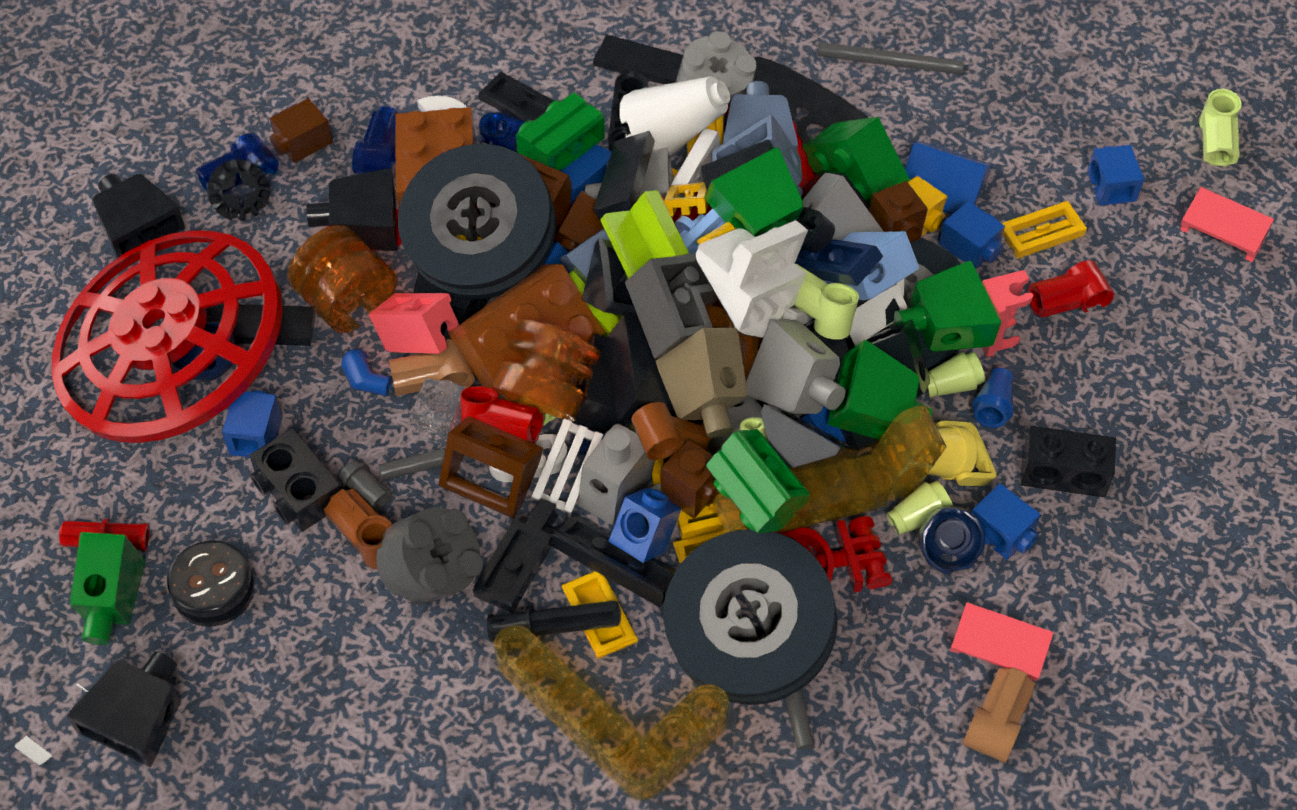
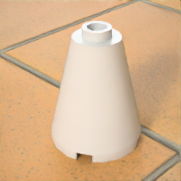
M712 76L633 90L624 95L621 100V124L627 122L631 134L626 135V138L650 131L655 140L653 150L668 147L669 156H671L727 111L730 93L722 81H718Z

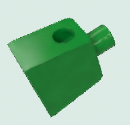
M778 147L711 181L704 197L725 223L730 222L735 229H745L755 237L767 233L774 227L778 228L797 220L804 208L803 201Z
M972 261L964 262L918 281L913 287L909 308L898 310L894 313L895 326L912 319L916 330L920 331L927 349L933 352L994 346L1002 323Z
M863 340L843 355L837 384L845 389V397L838 408L830 410L828 425L882 441L893 439L908 429L909 426L917 430H924L928 426L933 411L932 408L916 401L919 377L915 372L866 340Z
M81 532L70 603L85 620L82 641L95 645H107L110 641L113 624L130 625L146 561L126 535Z

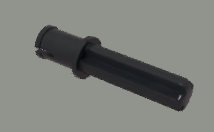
M617 601L534 610L533 606H527L525 611L497 615L488 614L487 621L491 623H487V633L491 643L527 637L531 642L536 641L537 636L617 627L621 622V610Z

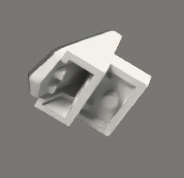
M796 220L778 228L774 227L767 233L757 237L745 229H735L698 246L696 260L733 323L734 328H737V331L743 335L763 338L770 319L781 320L785 310L794 306L807 274L795 264V261L808 232Z

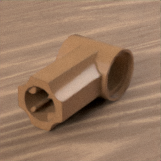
M452 339L446 340L447 349L441 354L423 353L389 360L396 396L434 388H440V390L446 393L450 392V388L460 386L469 388L475 382L474 373Z
M1013 667L998 669L982 708L978 706L962 745L1006 764L1022 726L1019 725L1023 712L1026 711L1036 684L1030 680L1027 673Z

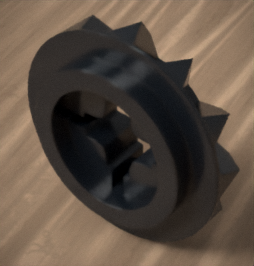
M240 159L229 160L220 164L211 173L207 184V195L213 209L222 217L229 220L238 217L240 221H245L246 214L251 212L252 215L258 216V209L268 204L270 185L264 171L254 163ZM236 173H238L242 185L255 187V191L244 194L242 207L237 202L235 195L222 193V190H228L229 187L235 185Z

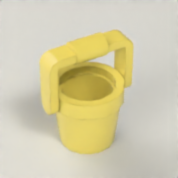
M940 421L934 425V429L918 430L908 439L906 458L911 469L916 472L939 476L944 480H956L960 486H985L996 477V471L977 428L970 422ZM974 466H976V468H978L979 472L971 471L974 469Z

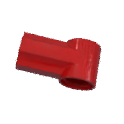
M1093 260L1077 263L1065 275L1032 283L1027 293L1033 294L1032 301L1029 304L1035 316L1039 315L1041 318L1081 308L1085 313L1088 312L1087 308L1101 305L1103 308L1113 300L1115 295L1098 265Z
M485 386L469 387L460 394L461 422L470 416L535 444L539 440L544 424V413H540L538 408L499 399L496 390Z

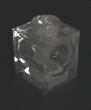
M425 378L409 418L413 438L446 446L449 432L461 423L460 394L466 388L450 380L438 381ZM439 409H446L445 411H442V412H435V411H437V410H439Z

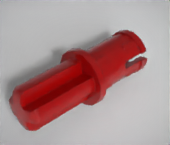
M104 518L102 522L65 521L62 522L59 529V543L63 547H78L81 532L126 535L136 550L147 551L150 526L148 525L149 523H111L109 518Z

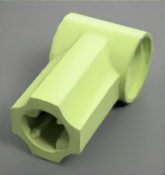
M1217 89L1212 91L1207 98L1199 119L1200 127L1203 129V158L1210 165L1228 166L1236 164L1239 159L1238 113L1242 103L1240 97L1231 90Z
M796 264L807 274L794 306L815 319L814 329L821 336L829 339L848 337L859 299L857 291L846 284H828Z

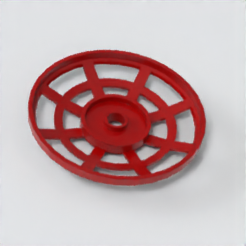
M191 230L168 234L129 250L108 264L86 285L72 303L60 325L52 352L51 376L56 395L64 409L83 428L99 437L116 442L144 443L164 440L183 434L206 423L228 408L248 389L262 371L274 349L280 332L283 312L281 290L276 275L262 255L247 242L230 234L216 231ZM212 242L199 254L175 252L157 256V251L175 245ZM229 246H233L249 258L258 272L260 281L235 285L228 271L213 259ZM140 260L139 264L131 267L130 269L119 275L101 292V294H98V291L103 286H105L113 277H115L118 273L132 265L134 262ZM169 263H188L176 278L157 279L156 266ZM205 268L216 276L221 288L198 294L189 284ZM140 274V286L130 292L124 299L111 296L125 282ZM263 295L264 305L261 323L250 349L246 351L228 341L237 321L238 300ZM224 303L222 319L215 335L205 331L204 328L207 320L206 308ZM85 308H90L81 326L78 349L62 360L65 343L74 323ZM100 310L113 314L108 331L90 341L92 327ZM164 318L160 326L151 327L155 321ZM195 345L204 349L190 364L173 374L172 363L185 356ZM111 346L119 355V358L107 378L97 370L92 361V356ZM217 356L237 365L233 373L213 392L194 405L183 409L177 390L178 387L185 385L202 373ZM80 364L87 378L98 389L102 390L92 414L83 410L71 398L62 377ZM131 367L142 370L154 369L157 381L138 385L123 384ZM161 395L166 412V417L146 422L121 423L107 420L116 397L143 399Z

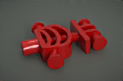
M869 516L856 518L849 523V531L855 533L856 538H850L845 520L837 521L835 534L840 550L833 552L827 541L814 529L804 527L789 531L786 525L779 531H774L795 540L810 552L809 546L818 553L814 556L826 571L830 584L832 583L834 568H842L843 566L847 569L853 592L862 591L864 581L861 573L862 570H867L869 578L866 580L868 589L889 586L893 581L891 574L886 573L884 565L887 563L885 554L874 551L881 547V541L879 536L873 535L874 521Z

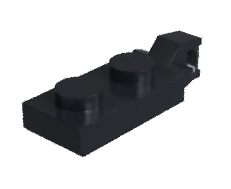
M541 498L529 518L521 516L519 520H513L473 587L474 597L510 613L515 611L552 547L550 542L552 534L556 530L551 527L558 517L555 509L556 504Z

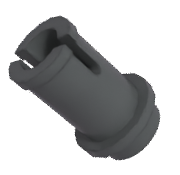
M351 461L339 474L341 487L344 490L354 488L375 512L380 510L391 501L393 493L369 473L370 468L366 463Z

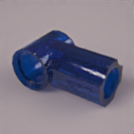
M381 106L379 110L373 111L363 141L358 140L354 146L352 156V170L354 174L388 169L396 165V114L399 113L394 108Z
M247 133L234 141L230 152L196 168L195 171L207 192V184L211 173L216 167L226 161L234 159L250 161L264 171L265 175L269 173L274 175L279 168V162L257 134ZM236 173L235 185L229 187L228 190L242 184L238 173Z

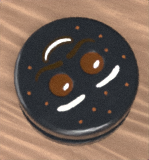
M203 541L186 548L174 559L167 575L168 591L179 614L190 623L204 627L219 626L236 619L249 606L255 589L253 575L246 557L238 548L223 541Z

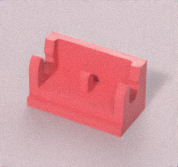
M1200 187L1182 219L1180 230L1187 233L1190 227L1246 251L1247 256L1245 259L1253 262L1268 235L1274 219Z
M1025 270L982 281L1002 322L994 346L982 347L986 357L994 356L995 351L1013 347L1020 341L1019 336H1012L1010 339H1003L1005 330L1016 324L1014 317L1017 308L1027 306L1033 298L1032 293L1021 295L1024 285L1029 281Z
M395 293L368 314L385 350L388 352L441 354L447 349L445 337L441 333L442 323L445 322L447 324L449 332L459 325L449 303L452 301L449 293Z
M966 602L950 651L958 654L961 652L1006 669L1016 668L1027 673L1030 679L1038 681L1054 632Z

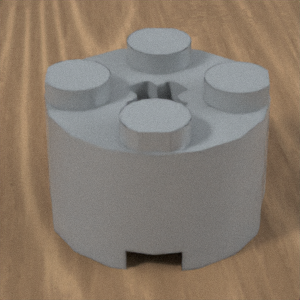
M715 31L710 36L694 40L685 49L676 82L709 76L715 77L727 86L730 93L729 105L731 104L732 96L746 94L747 85L753 81L756 60L748 53L745 47L732 40L727 33Z

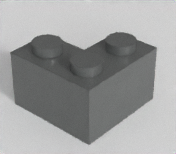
M696 253L650 259L625 282L654 359L662 357L700 329L713 328L706 310L719 299L699 267Z

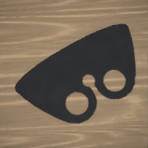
M754 57L756 60V70L752 82H765L769 86V95H783L786 97L792 121L797 117L796 110L798 107L808 110L809 115L801 118L797 127L798 135L804 143L811 140L806 134V128L810 124H819L827 129L834 123L869 118L854 105L806 76L772 60Z

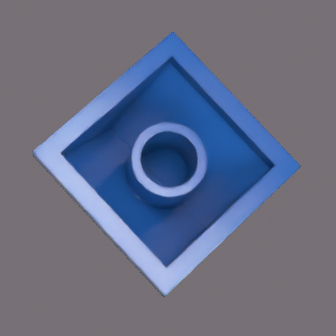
M917 141L913 144L905 171L910 180L919 176L947 195L943 212L953 214L967 201L976 205L993 168V164L924 141Z

